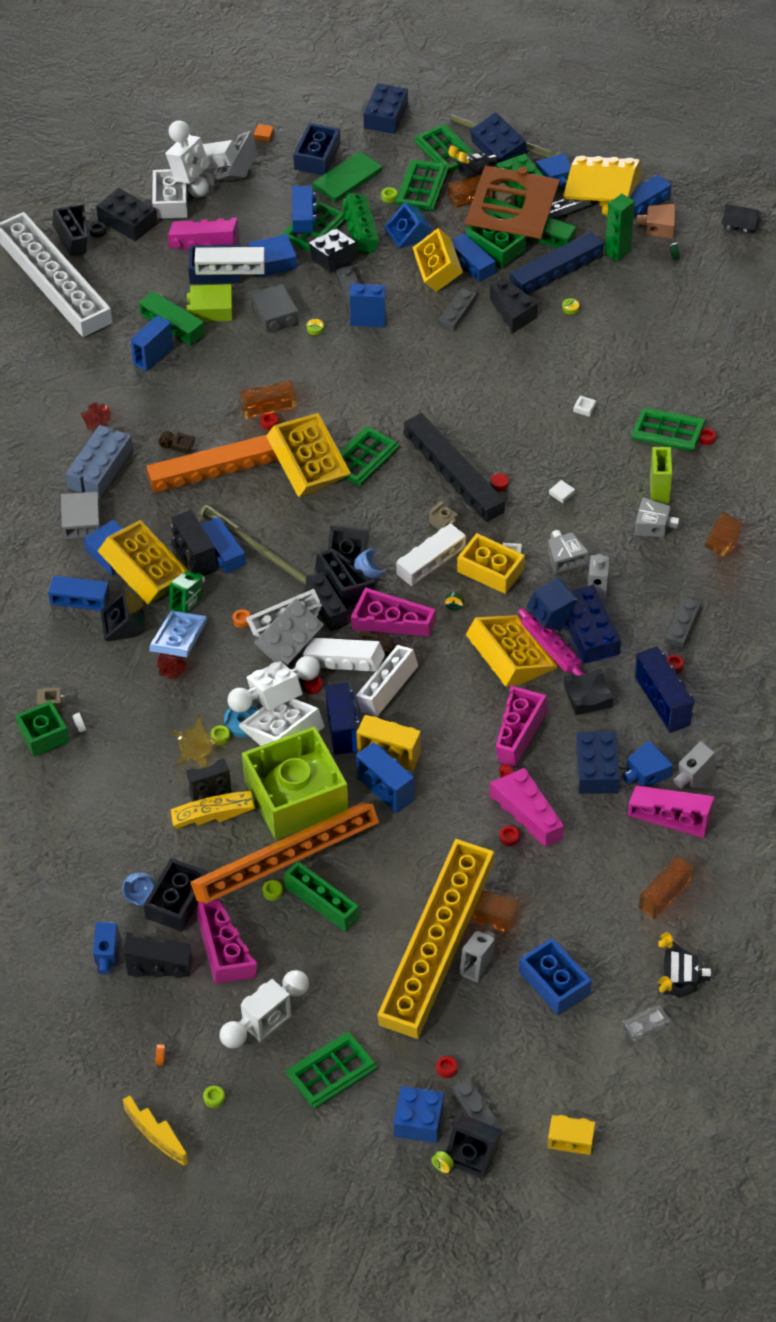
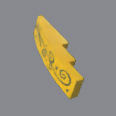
M251 791L228 793L171 809L173 826L179 829L194 822L199 826L215 819L219 823L255 809L253 794Z
M131 1096L124 1098V1110L146 1138L183 1166L187 1165V1153L167 1121L165 1120L158 1124L148 1108L140 1112Z

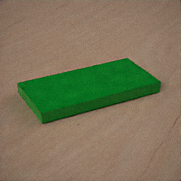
M359 151L312 182V187L336 203L348 193L380 173L382 166Z

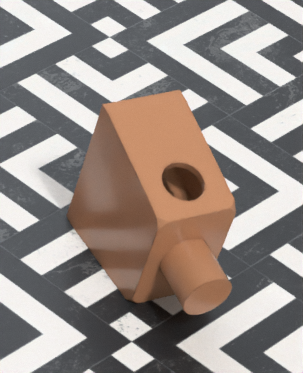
M675 204L649 206L647 215H637V225H647L646 233L648 235L673 239Z

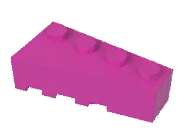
M223 218L210 222L208 219L201 220V222H194L193 220L174 221L168 234L169 248L189 250V245L239 244L237 218H231V220L225 221Z
M525 768L490 782L489 797L500 803L501 808L506 812H510L515 817V820L519 824L522 823L528 829V832L543 846L547 847L563 840L564 825Z

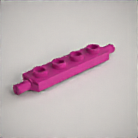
M520 608L518 614L522 617L521 624L565 672H571L576 676L584 675L579 669L582 664L581 660L552 629L543 628L534 615L529 614L525 608Z

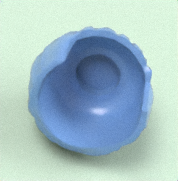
M372 548L359 554L355 559L354 568L362 570L363 575L368 579L376 580L384 574L386 569L379 571V567L371 558L377 550Z
M144 872L130 874L122 885L125 899L138 906H143L156 884L155 880L151 875Z

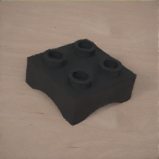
M602 668L584 675L564 676V687L575 715L607 709L613 706V696L606 684Z
M224 758L217 760L213 765L206 768L186 770L189 781V794L193 802L232 793L230 770Z

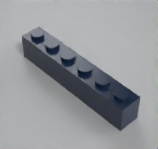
M591 231L510 272V282L524 293H531L603 255L604 242Z

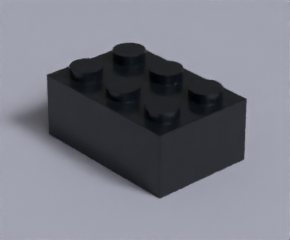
M120 188L96 205L98 221L135 242L158 224L156 208Z
M188 510L171 517L172 525H170V530L173 535L171 541L174 548L179 549L181 559L187 562L188 571L194 574L201 573L203 576L216 572L215 547L193 511Z
M170 858L143 905L145 919L183 932L198 902H200L196 899L191 881L208 874V871Z

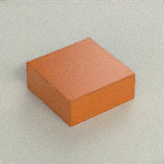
M258 124L254 133V140L270 142L274 133V126Z

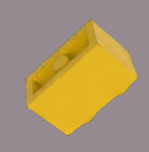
M552 1115L547 1148L591 1155L595 1122L585 1118L574 1119L565 1115Z

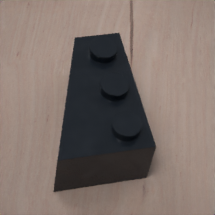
M504 276L490 284V300L498 313L500 312L503 316V321L508 324L512 334L537 318L538 302Z
M335 549L317 553L316 572L324 573L344 606L358 602L365 588L375 590L376 581L364 576L362 570H356L350 565V561Z
M126 932L124 956L129 976L190 977L192 959L190 944L166 939L164 943L152 941L150 936H145V939L132 937L133 933Z

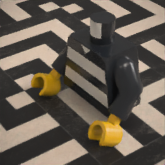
M450 146L448 151L451 157H456L459 174L465 178L480 175L483 173L485 166L497 164L495 155L487 156L483 152L468 155L464 152H458L459 148L455 146Z
M665 932L660 935L662 940L658 943L659 947L665 948L667 946L664 955L663 977L657 981L658 984H661L659 991L663 995L671 994L677 998H683L697 991L698 980L710 981L711 969L698 968V956L691 954L676 944L670 933Z

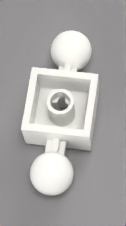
M175 121L169 127V136L177 143L165 153L174 180L187 183L189 193L193 197L201 198L209 190L207 180L199 176L209 166L201 138L190 135V128L186 122Z
M304 656L297 661L295 668L292 670L281 661L274 662L262 670H257L247 676L249 690L235 688L229 693L228 705L235 712H245L251 707L252 700L254 699L268 711L302 695L298 681L299 678L312 680L318 676L320 671L319 662L312 656Z
M293 970L284 976L282 987L273 979L263 983L253 995L247 996L241 1004L242 1020L239 1022L230 1021L222 1026L220 1030L222 1044L232 1049L242 1046L246 1041L247 1031L261 1042L291 1017L290 996L300 997L307 992L309 988L307 975L302 971Z

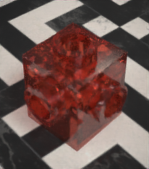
M95 402L87 406L88 410L80 413L87 429L98 427L99 425L106 426V422L111 420V412L104 403L98 404Z
M161 653L157 659L159 675L177 679L181 672L185 671L186 661H184V657Z

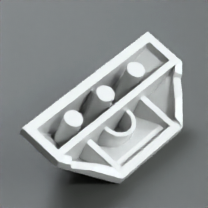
M312 589L246 617L253 635L259 637L296 598L317 617L322 605L315 590Z

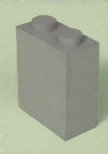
M98 492L61 494V517L64 539L85 538L100 528Z

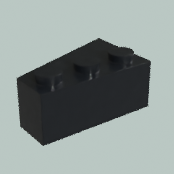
M85 203L53 209L52 225L70 256L86 253L88 236Z

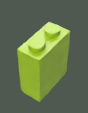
M231 284L190 286V293H187V303H190V305H187V311L191 315L201 319L202 322L232 321Z
M652 447L650 498L662 504H669L672 480L671 447Z

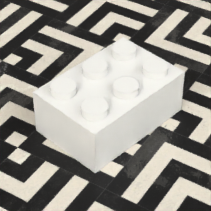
M171 169L153 170L152 204L156 208L157 219L187 218V183L175 181Z

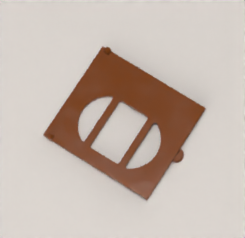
M485 166L465 225L542 239L560 179L528 174L526 167H519L517 171ZM513 181L522 185L527 191L493 185V183ZM487 190L526 197L522 210L483 203ZM483 209L518 216L510 219H497L486 214Z

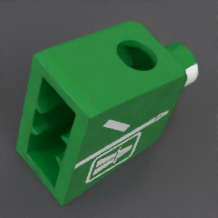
M185 571L170 583L169 610L185 613L191 611L202 596V583L205 582V577L201 573L194 574Z

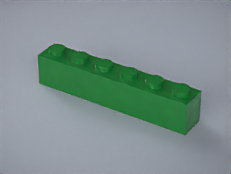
M486 196L483 203L522 210V208ZM483 209L486 214L490 212L499 219H510L518 216ZM548 217L542 239L528 236L526 238L560 248L575 240L576 226Z

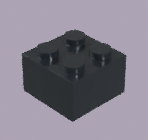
M338 229L331 230L329 233L309 242L312 260L330 273L358 259L355 241Z

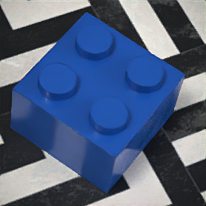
M401 1086L394 1119V1137L437 1143L444 1106V1092Z

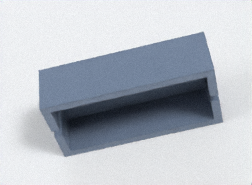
M99 425L66 472L68 489L83 493L84 488L85 492H98V499H100L133 451L131 435L120 431L114 433V429Z

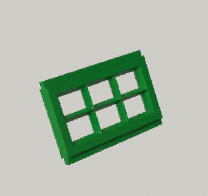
M446 124L437 126L413 138V141L434 163L449 166L448 174L458 170L457 161L449 165L444 160L450 156L449 149L445 144L452 142L459 148L458 152H464L468 155L475 154ZM443 133L448 139L440 141L436 135ZM432 137L437 143L430 146L425 140ZM442 147L447 153L439 155L434 149Z
M411 160L395 204L402 206L406 202L421 210H434L449 166L434 162ZM417 168L426 169L424 177L415 175ZM429 170L438 171L436 178L427 177ZM413 180L422 181L419 189L411 188ZM425 182L434 183L431 190L423 189ZM408 192L417 193L415 201L406 199ZM420 194L429 195L427 203L418 201Z
M316 201V203H313L316 204V212L319 209L326 212L320 219L316 218V225H313V230L319 224L326 227L320 234L313 231L305 233L300 238H296L293 236L295 233H293L292 223L281 235L287 234L291 244L310 252L309 243L303 240L309 234L317 238L329 233L331 230L338 229L346 221L344 212ZM329 214L336 217L330 224L323 221Z
M644 407L632 432L631 439L694 451L705 426L706 419ZM646 418L660 420L659 425L647 423L645 420ZM668 421L678 423V426L673 428L663 426V423ZM683 424L696 427L695 431L683 430L681 426ZM642 427L657 429L655 434L641 431ZM660 430L673 432L674 436L668 437L658 434ZM678 434L692 436V439L688 441L678 439L677 436Z
M365 426L339 451L343 460L348 458L353 461L348 467L349 471L356 464L364 467L357 476L351 473L345 479L361 486L400 448V445L369 426ZM370 436L376 439V441L368 448L361 443ZM379 442L387 445L380 454L372 450ZM357 447L365 450L357 459L350 455ZM368 453L376 456L368 465L361 461Z
M347 1031L285 1070V1073L307 1102L316 1109L377 1070L378 1067L352 1034ZM349 1044L355 1053L340 1061L335 1052ZM331 1055L337 1064L322 1072L316 1064ZM358 1055L364 1064L350 1073L344 1064ZM313 1067L319 1076L304 1084L298 1076ZM340 1067L346 1076L331 1084L326 1075ZM322 1078L328 1087L314 1096L307 1087Z

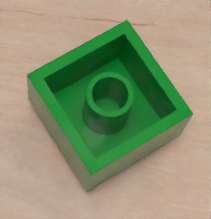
M52 701L15 715L18 731L33 757L69 742L67 727Z

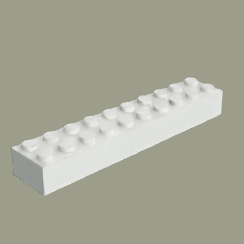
M25 212L0 222V244L82 337L112 324L111 308Z

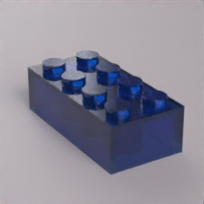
M594 584L571 590L578 601L565 625L583 663L587 664L620 655L621 639Z
M658 646L637 653L634 677L669 733L691 726L694 699L691 694L687 693L683 681L678 679L674 667L670 666L667 662L665 653L661 652Z

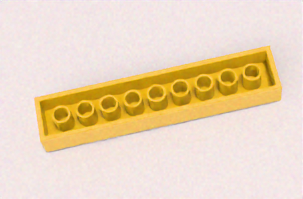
M455 839L377 1015L379 1026L419 1039L495 863L494 851Z

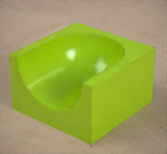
M315 726L242 753L244 782L249 791L252 792L253 799L275 840L306 829L348 809L347 783Z

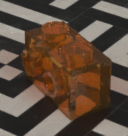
M722 512L714 523L704 546L721 557L727 551L731 552L736 544L733 541H736L741 534L739 528L742 522Z

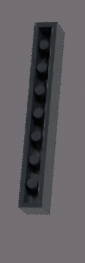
M423 413L404 421L403 434L406 439H409L414 444V447L422 452L425 459L434 465L435 470L444 476L446 482L450 483L459 495H462L466 503L475 509L479 517L488 522L505 512V500Z

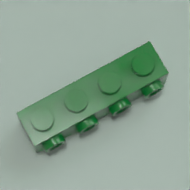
M348 193L346 199L342 202V209L345 212V220L348 223L351 239L355 241L357 251L374 253L379 238L366 195Z
M623 193L608 203L605 254L617 262L631 252L635 201Z
M152 291L139 301L140 315L150 321L157 315L171 322L172 335L191 346L205 335L204 322L201 319L194 317L188 311L165 299L162 295Z
M299 861L284 873L286 889L345 933L359 920V906Z

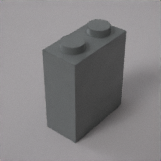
M283 284L251 294L252 308L266 333L299 323L298 310Z

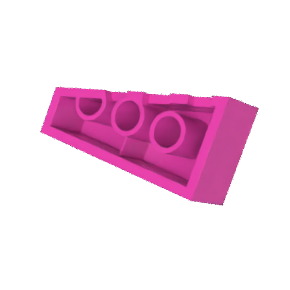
M368 588L364 589L351 616L352 630L430 637L437 622L436 611L433 608Z
M511 686L510 695L506 703V711L503 715L502 727L500 728L496 744L498 762L516 767L546 716L548 705L546 695Z
M635 786L628 804L627 816L704 838L712 817L714 796Z
M215 899L209 903L198 902L197 918L214 984L255 978L257 963L250 956L246 944H243L240 939L239 932L230 922L231 919L220 900Z

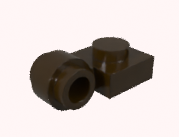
M165 431L159 438V445L162 448L167 449L172 446V450L189 454L195 442L194 436L180 432L175 437L172 432Z
M361 631L359 633L358 640L379 641L386 656H389L394 650L395 643L390 637H383L382 640H379V634Z

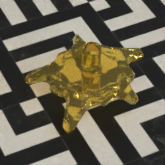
M197 716L193 728H186L183 733L175 730L171 731L178 739V747L181 750V756L176 762L177 765L186 759L198 762L202 768H206V756L211 753L212 746L217 743V740L210 738L208 732L203 729L201 716Z

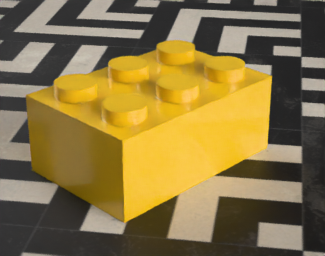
M436 229L413 247L423 281L434 291H439L463 273L451 237L441 229Z
M477 533L457 557V572L504 594L515 583L524 571L525 555Z
M365 715L357 730V754L374 742L379 747H383L391 758L398 760L405 770L413 772L421 755V731L399 725L395 722L385 721L375 716Z

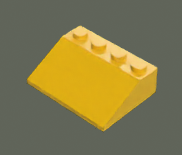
M600 156L576 157L571 165L563 198L611 201L621 193L630 198L642 178L640 160L633 158L618 159L617 157L602 158Z
M319 413L274 425L266 436L298 497L315 493L351 474Z
M141 520L108 536L98 549L102 557L147 604L154 602L170 590V583L182 573L188 571Z
M518 615L476 617L466 636L505 686L524 684L558 667L545 649L521 624L522 620Z

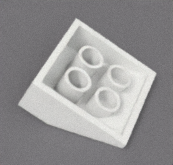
M292 699L269 711L263 706L239 724V727L260 746L313 726L316 727L318 732L325 727L318 708L296 699Z

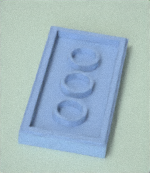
M171 610L150 644V651L187 657L207 623V616Z

